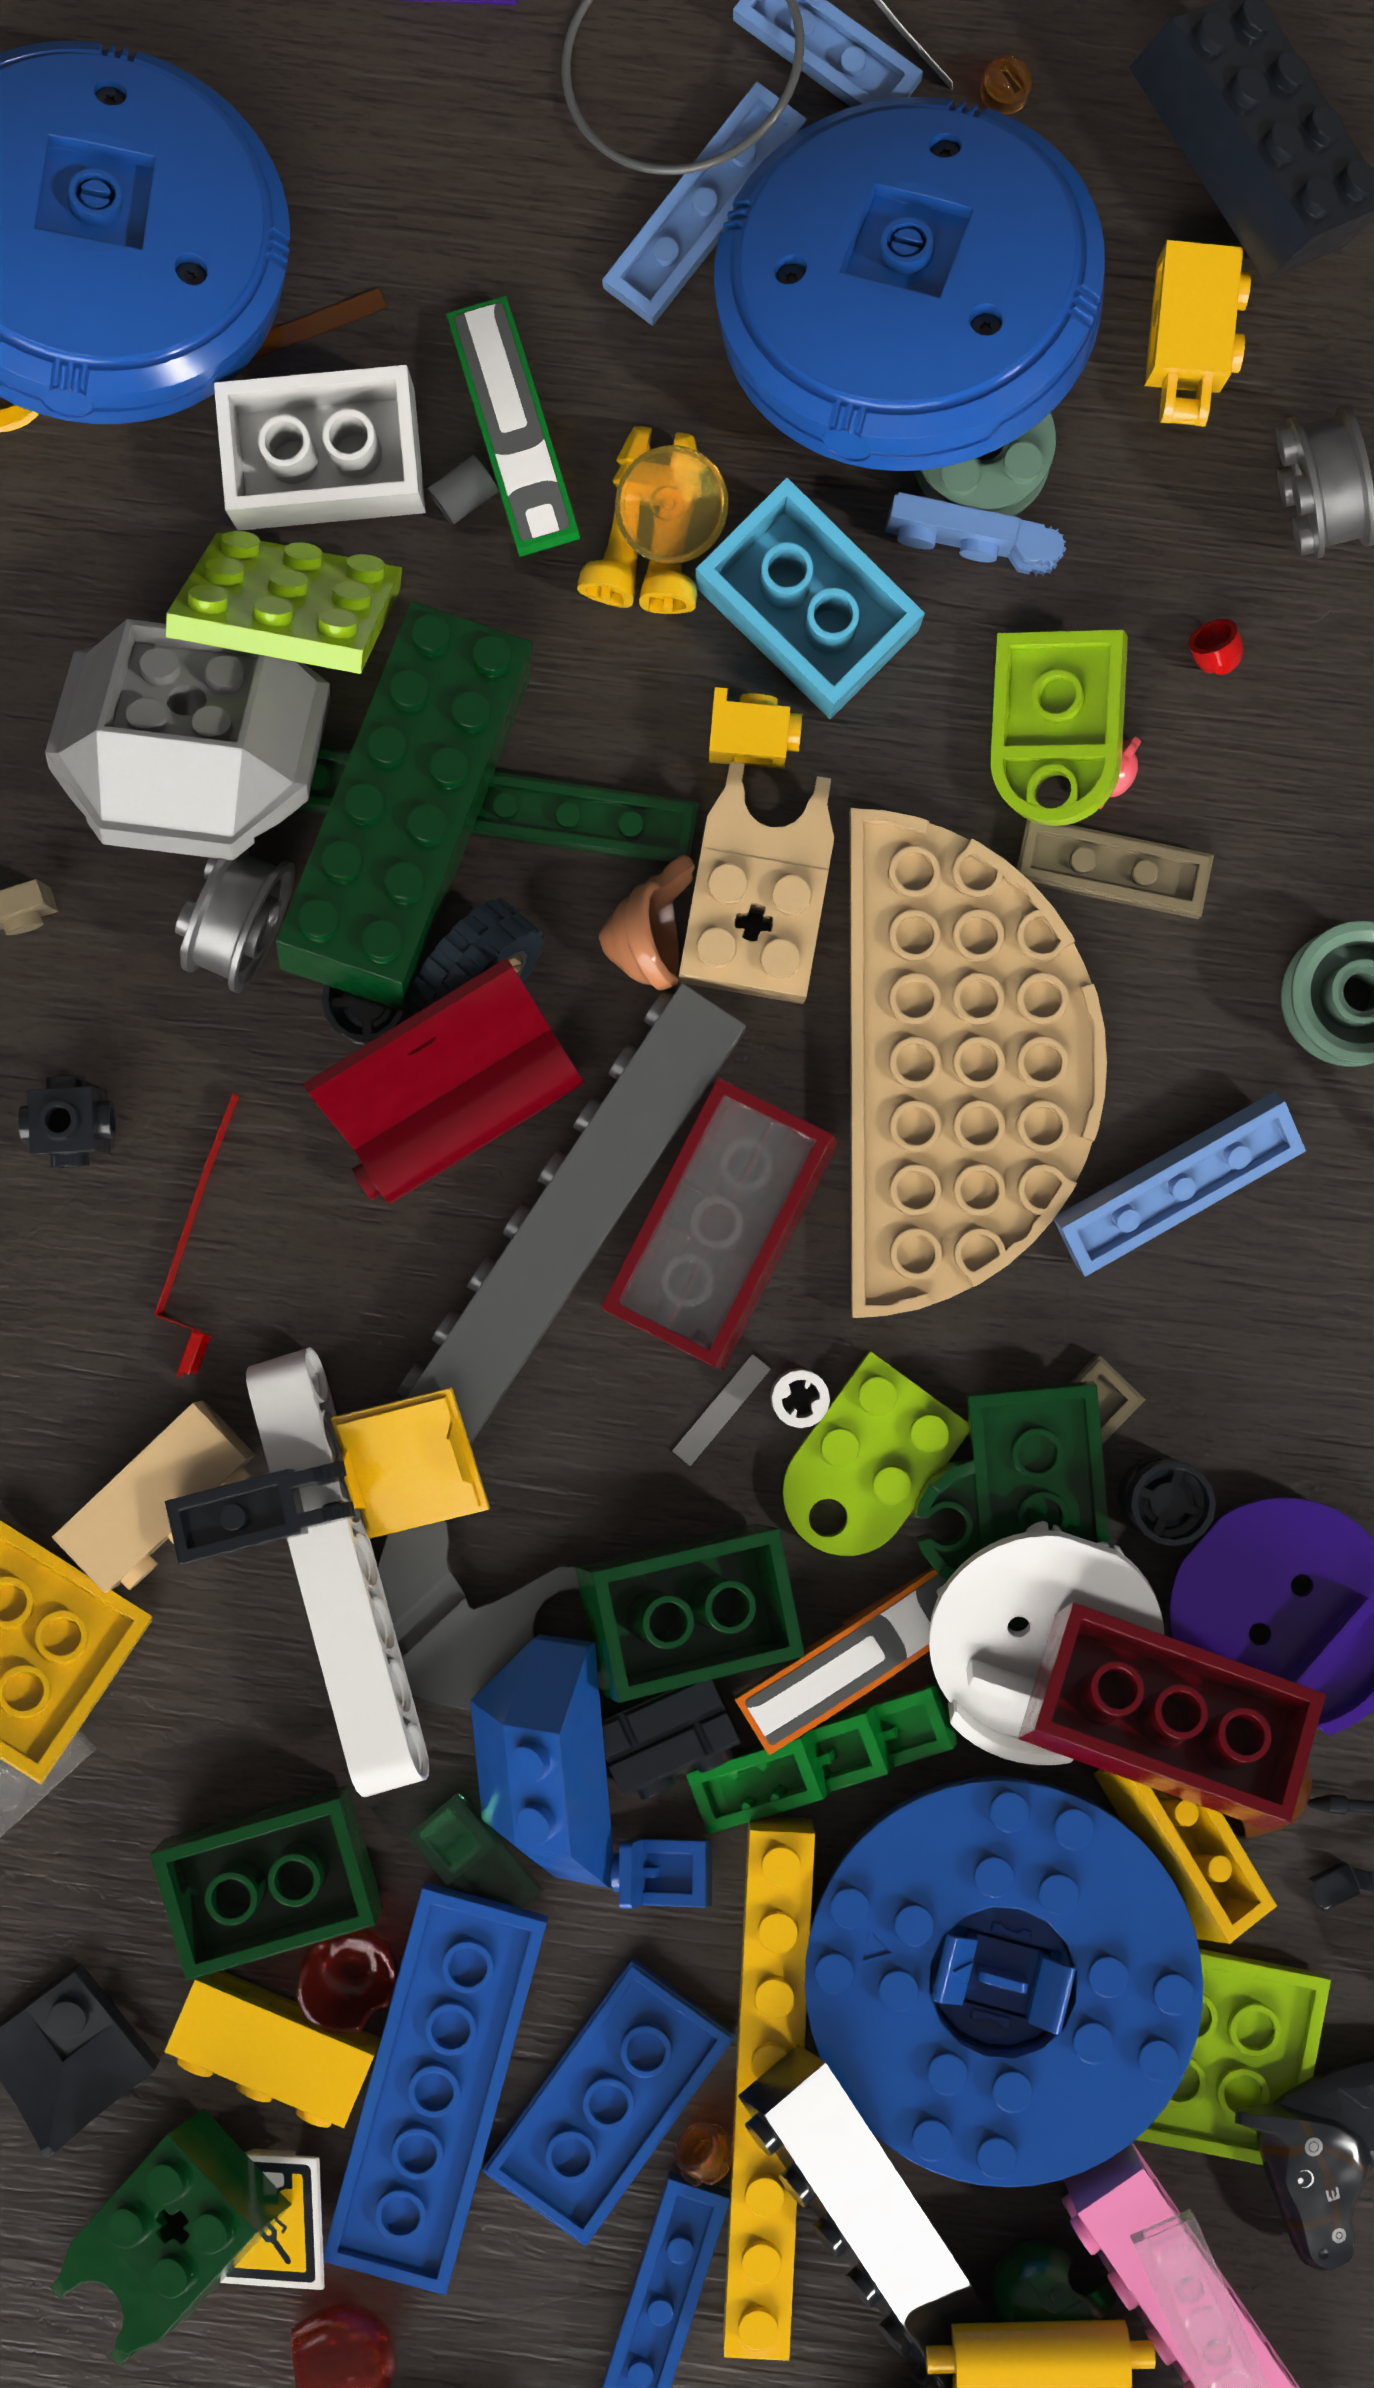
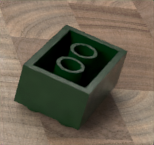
M753 1524L575 1566L590 1642H595L600 1693L618 1703L805 1656L779 1528Z
M349 1785L164 1838L150 1853L186 1981L375 1926L384 1908Z

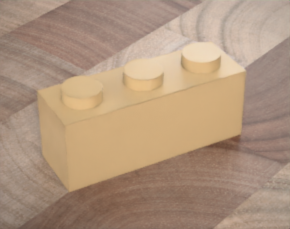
M204 1400L194 1402L58 1530L52 1538L104 1593L118 1587L121 1583L128 1590H131L157 1566L158 1563L150 1555L168 1538L174 1544L165 1501L247 1480L251 1475L245 1470L244 1466L255 1456V1453Z

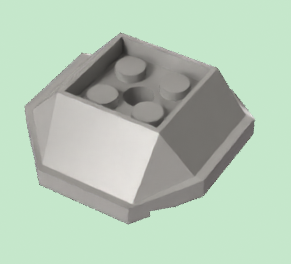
M126 619L97 645L74 651L45 750L48 768L69 798L86 816L87 823L104 845L234 860L255 843L254 837L281 823L308 801L331 701L330 683L304 663L166 637V624Z

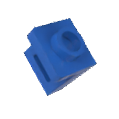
M638 1837L622 1841L619 1846V1853H615L611 1864V1884L614 1892H619V1907L634 1909L643 1905L699 1908L711 1906L712 1839Z

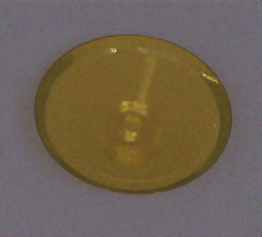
M667 445L645 452L629 465L617 487L615 514L619 529L627 543L636 552L654 562L678 564L699 557L716 542L726 523L728 493L722 475L706 456L688 447Z

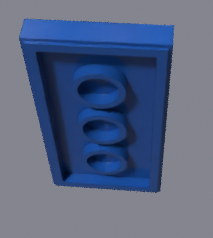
M631 1956L483 2163L482 2172L586 2247L735 2038V2030Z

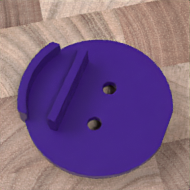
M1293 1497L1258 1499L1239 1505L1218 1516L1179 1561L1174 1571L1168 1600L1170 1637L1325 1693L1326 1696L1317 1728L1326 1735L1335 1734L1362 1720L1374 1710L1373 1537L1354 1520L1338 1510L1318 1502ZM1300 1574L1306 1575L1310 1580L1308 1592L1303 1595H1295L1291 1589L1293 1578ZM1264 1623L1268 1628L1267 1639L1259 1644L1253 1643L1249 1638L1250 1628L1254 1624Z

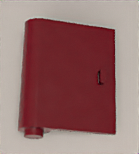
M508 958L500 961L303 1083L311 1098L358 1156L361 1163L353 1167L352 1171L365 1193L372 1201L382 1195L389 1205L585 1084Z

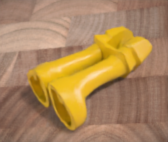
M634 426L616 459L620 464V468L613 479V483L617 487L613 524L607 549L602 560L590 561L582 567L577 590L580 594L607 605L620 608H629L633 605L636 590L638 553L646 503L658 505L652 549L647 572L641 587L639 604L642 609L652 613L681 614L691 612L696 608L697 586L690 577L682 573L681 558L690 501L697 495L694 478L700 475L696 442L693 435L676 431L673 448L669 453V470L648 467L647 463H650L651 458L650 442L652 428Z

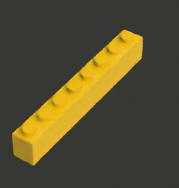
M767 1816L748 1822L730 2182L731 2199L729 2202L723 2323L724 2357L789 2361L797 2201L787 2191L779 2178V2174L786 2168L776 2153L768 2156L746 2129L745 2123L752 2117L738 2095L796 2045H800L805 2049L807 2009L805 1969L811 1927L815 1831L812 1818Z

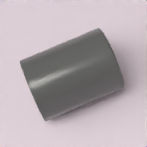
M471 455L427 488L437 507L452 525H455L499 492L490 474L474 455Z

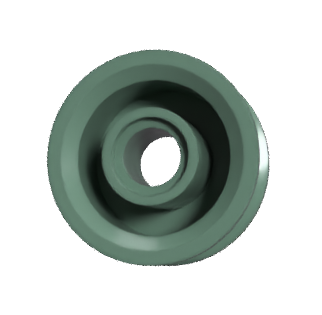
M1051 412L1022 436L999 448L1000 454L993 459L979 460L975 458L947 467L915 470V478L922 493L926 498L1009 516L1018 515L1041 492L1053 461L1056 447V431Z
M1372 921L1344 923L1314 937L1297 951L1284 973L1280 1001L1285 1023L1291 1035L1304 1050L1326 1063L1344 1067L1364 1066L1374 1063V922ZM1349 978H1357L1363 981L1369 988L1370 1003L1365 1011L1355 1010L1345 1001L1343 990Z

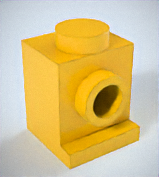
M715 687L709 763L730 764V761L745 763L744 766L784 769L786 752H799L802 714L790 713L789 706H777L778 699L765 694L740 695L739 702L727 701L728 688Z

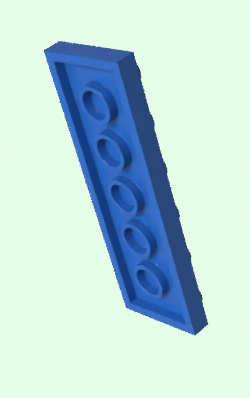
M424 1883L323 2253L324 2262L446 2296L548 1915L435 1884Z

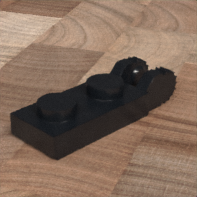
M333 1462L295 1472V1469H285L165 1501L178 1565H187L308 1534V1528L356 1516L352 1501H335L324 1504L322 1508L304 1512L299 1488L328 1485L338 1482L340 1478L347 1476L344 1462Z

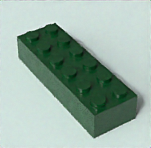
M411 601L276 939L281 970L404 1011L413 988V983L418 975L530 681L533 641Z

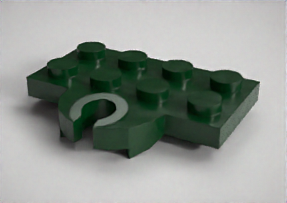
M1094 1381L966 1393L971 1456L949 1462L929 1477L916 1499L913 1511L915 1517L927 1519L943 1508L956 1509L963 1515L962 1529L952 1539L939 1540L928 1533L916 1537L922 1554L935 1568L939 1576L948 1580L961 1564L979 1550L1006 1537L1025 1533L1028 1527L1042 1521L1048 1523L1049 1530H1052L1053 1525L1059 1526L1062 1532L1095 1543L1107 1542L1111 1548L1097 1384ZM1015 1617L1010 1620L1008 1627L1013 1631H1021L1028 1626L1029 1622L1023 1617Z

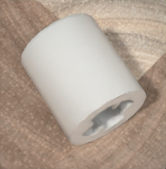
M803 1368L789 1369L779 1375L772 1385L770 1394L772 1407L779 1419L789 1426L797 1428L811 1427L821 1421L828 1411L830 1403L829 1390L823 1379L811 1370ZM796 1380H803L802 1385L806 1389L812 1383L817 1391V1396L809 1400L811 1411L803 1415H796L797 1410L794 1406L791 1407L789 1412L786 1411L782 1404V1399L787 1398L791 1394L789 1384Z

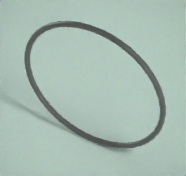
M582 0L570 22L564 41L561 63L563 91L572 118L580 131L594 147L613 161L640 172L656 175H680L707 170L723 164L749 149L766 134L785 110L798 83L804 56V28L799 5L796 0H786L794 25V60L784 92L768 117L743 141L716 156L688 164L657 165L629 158L605 144L588 126L576 103L571 82L572 49L582 18L593 0Z

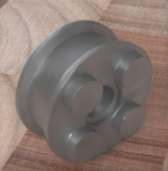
M1348 404L1339 405L1336 409L1335 417L1301 425L1296 417L1287 418L1285 426L1276 428L1280 458L1283 466H1287L1277 470V480L1284 507L1296 505L1298 517L1292 519V526L1299 555L1310 554L1314 559H1319L1324 556L1325 547L1359 539L1365 547L1374 545L1373 480L1362 433L1351 407Z
M249 848L234 860L222 858L208 859L204 870V878L207 881L199 898L196 900L190 897L180 912L175 927V933L184 937L180 948L181 968L192 973L199 967L221 975L228 979V987L235 993L242 992L248 986L262 965L283 920L295 879L294 863L284 860L278 866H275L249 855Z

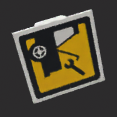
M253 2149L245 2152L292 2205L221 2283L323 2290L325 2284L319 2157L295 2155V2151Z

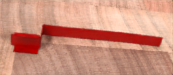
M236 1094L231 1096L203 1168L161 1297L155 1310V1316L192 1329L176 1377H184V1374L189 1375V1372L198 1374L211 1336L200 1332L199 1328L164 1316L163 1311L212 1166L240 1096Z

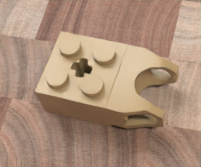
M730 761L726 786L707 815L679 972V983L804 1004L808 992L834 843V834L827 806L831 778L817 776L814 793L809 799L804 813L795 822L784 827H769L759 823L751 816L745 804V790L742 783L745 763ZM749 913L762 915V922H768L771 927V932L761 931L757 941L744 939L745 929L735 927L736 921L746 920Z

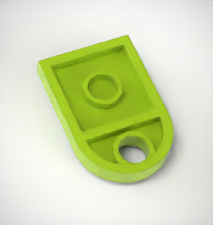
M1124 630L997 633L991 771L996 788L1002 798L1022 817L1047 826L1073 824L1095 813L1113 793L1119 780L1122 765L1128 636ZM1053 776L1068 778L1071 784V793L1067 801L1057 808L1041 806L1038 800V792L1042 783Z
M868 1351L830 1403L827 1413L821 1421L814 1425L786 1467L782 1495L784 1507L792 1526L810 1545L832 1555L857 1556L881 1547L896 1534L915 1507L916 1499L927 1479L948 1463L969 1434L968 1422L874 1353ZM823 1499L838 1501L843 1505L846 1512L843 1527L831 1535H823L816 1532L809 1522L811 1508Z

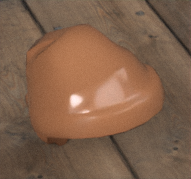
M687 855L677 857L664 868L661 874L650 877L645 883L636 886L631 894L618 904L599 932L602 950L609 960L635 981L645 985H652L659 991L676 986L679 980L680 950L673 901L693 880L692 873L695 865L691 857Z

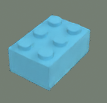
M788 478L696 568L697 589L829 719L919 631L925 612Z

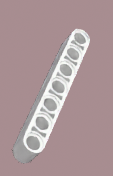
M308 1347L249 1366L246 1371L247 1388L269 1472L274 1473L285 1469H295V1472L333 1462H341L342 1454L330 1420L337 1415L327 1377L316 1352ZM344 1477L340 1478L338 1482L328 1485L299 1488L304 1512L322 1508L324 1504L335 1501L351 1502ZM355 1509L356 1516L308 1528V1534L288 1538L287 1540L349 1774L357 1792L362 1797H368L426 1780L429 1776V1759L371 1541L368 1537L360 1509Z

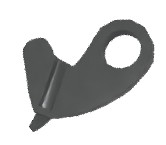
M446 1520L388 1534L379 1561L378 1571L411 1693L431 1703L471 1710L470 1700L536 1637L534 1623L537 1611L544 1601L559 1591L580 1590L575 1566L579 1565L559 1564L514 1591L492 1602L473 1607L469 1604L449 1566L447 1556L450 1539Z

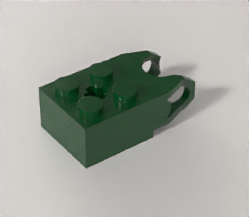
M203 2109L169 2132L70 2243L61 2273L51 2289L61 2299L81 2283L94 2281L104 2284L115 2293L121 2303L124 2318L122 2330L116 2339L115 2348L110 2356L120 2367L140 2349L159 2342L167 2333L171 2332L188 2318L292 2204L214 2118Z

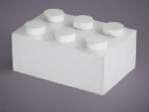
M407 365L214 383L225 511L238 531L426 513L415 390Z

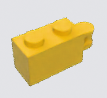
M1167 240L1156 263L1145 386L1162 388L1159 414L1160 423L1205 427L1210 411L1211 393H1220L1231 373L1240 372L1245 349V335L1235 333L1237 310L1245 311L1251 286V272L1241 271L1243 247ZM1176 390L1196 391V399L1176 397Z

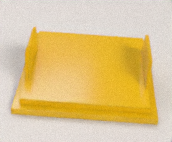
M452 1387L334 1416L330 1419L342 1454L341 1462H344L347 1476L344 1477L351 1501L354 1504V1509H360L369 1539L489 1510L490 1506Z

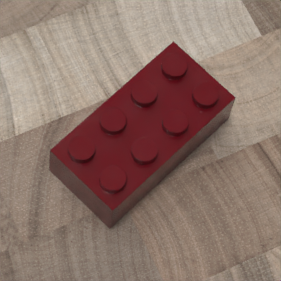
M1073 1602L1055 1614L1018 1739L1268 1830L1292 1822L1326 1694Z

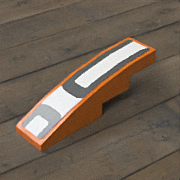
M931 1567L843 1621V1626L805 1648L804 1657L789 1660V1663L735 1695V1701L768 1755H771L827 1720L929 1652V1627L936 1600L948 1580L939 1576L935 1568Z

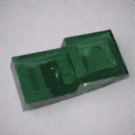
M460 1793L455 1794L408 1834V1837L448 1886L452 1883L457 1891L523 1908L544 1890L502 1838L482 1820V1816Z

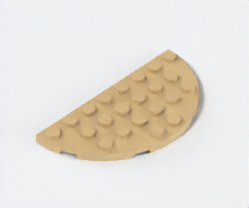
M851 808L849 812L851 1318L888 1316L918 1310L949 1299L971 1287L981 1284L1008 1266L1034 1243L1054 1220L1053 1218L1057 1216L1077 1184L1076 1181L1087 1160L1092 1142L1095 1141L1105 1099L1107 1052L1105 1027L1098 994L1094 984H1091L1086 966L1074 944L1075 939L1055 908L1030 880L1007 860L974 839L968 840L948 829L930 824L929 820L886 810Z

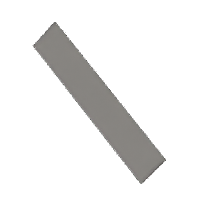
M752 1354L672 1452L691 1466L771 1368Z

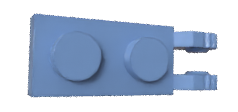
M902 492L894 496L885 527L886 533L898 535L897 541L908 547L933 549L935 543L960 548L959 554L966 559L986 563L995 562L997 556L1008 557L1017 572L1028 575L1033 572L1035 576L1037 574L1042 576L1045 573L1050 574L1052 568H1056V563L1063 557L1062 553L1066 550L1064 547L1066 541L1063 540L1064 534H1060L1058 532L1059 529H1052V526L1045 528V524L1021 520L1018 517Z

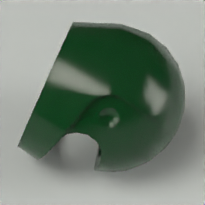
M1040 2239L1022 2242L1010 2249L994 2268L989 2286V2301L996 2322L1101 2320L1116 2302L1118 2294L1108 2277L1074 2291L1068 2282V2271L1075 2252L1060 2243Z

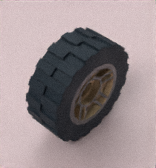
M498 898L496 901L493 899L486 901L484 905L476 907L463 920L461 919L448 935L443 937L437 944L433 953L428 956L422 965V970L416 976L413 983L414 987L409 997L412 1001L410 1003L411 1007L417 1012L423 1010L505 958H508L524 984L526 978L535 968V963L543 951L542 944L545 942V937L542 935L543 932L504 899Z

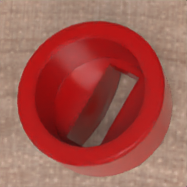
M1216 619L1204 623L1191 634L1188 641L1196 664L1206 673H1215L1217 675L1229 674L1239 666L1244 655L1243 640L1235 622L1229 619Z

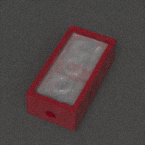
M718 1078L601 1309L715 1368L724 1370L839 1145L835 1136Z

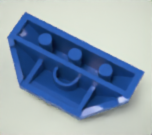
M539 1634L470 1700L482 1820L553 1877L611 1888V1864L614 1852L595 1642Z

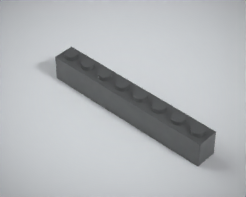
M683 983L674 996L663 990L643 1021L651 1026L652 1029L639 1048L628 1043L608 1073V1075L617 1080L604 1101L593 1096L573 1126L574 1129L582 1133L568 1155L558 1149L537 1180L546 1186L545 1190L533 1208L523 1202L502 1233L511 1239L510 1243L498 1261L490 1256L483 1260L467 1285V1288L476 1294L462 1314L454 1309L448 1313L431 1340L440 1346L427 1368L416 1362L396 1392L398 1396L405 1399L452 1387L470 1445L746 1030L744 1023Z

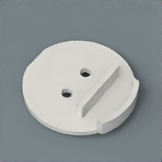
M1042 1521L1028 1527L1025 1533L1006 1537L984 1547L968 1558L951 1575L942 1588L932 1612L929 1627V1647L935 1677L949 1701L950 1723L963 1737L991 1754L1019 1763L1059 1765L1072 1762L1073 1759L1018 1739L1055 1614L1075 1602L1165 1635L1161 1610L1154 1591L1141 1571L1124 1556L1119 1546L1114 1545L1113 1548H1110L1107 1542L1095 1543L1062 1532L1059 1526L1053 1525L1052 1530H1049L1048 1523ZM1015 1617H1023L1029 1622L1028 1626L1021 1631H1013L1008 1627V1623Z

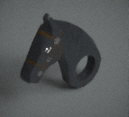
M1374 2056L1357 2059L1327 2069L1288 2090L1277 2098L1273 2104L1253 2105L1236 2109L1235 2123L1256 2131L1264 2170L1293 2248L1305 2265L1316 2270L1332 2271L1348 2263L1354 2255L1356 2237L1352 2221L1355 2203L1374 2167Z

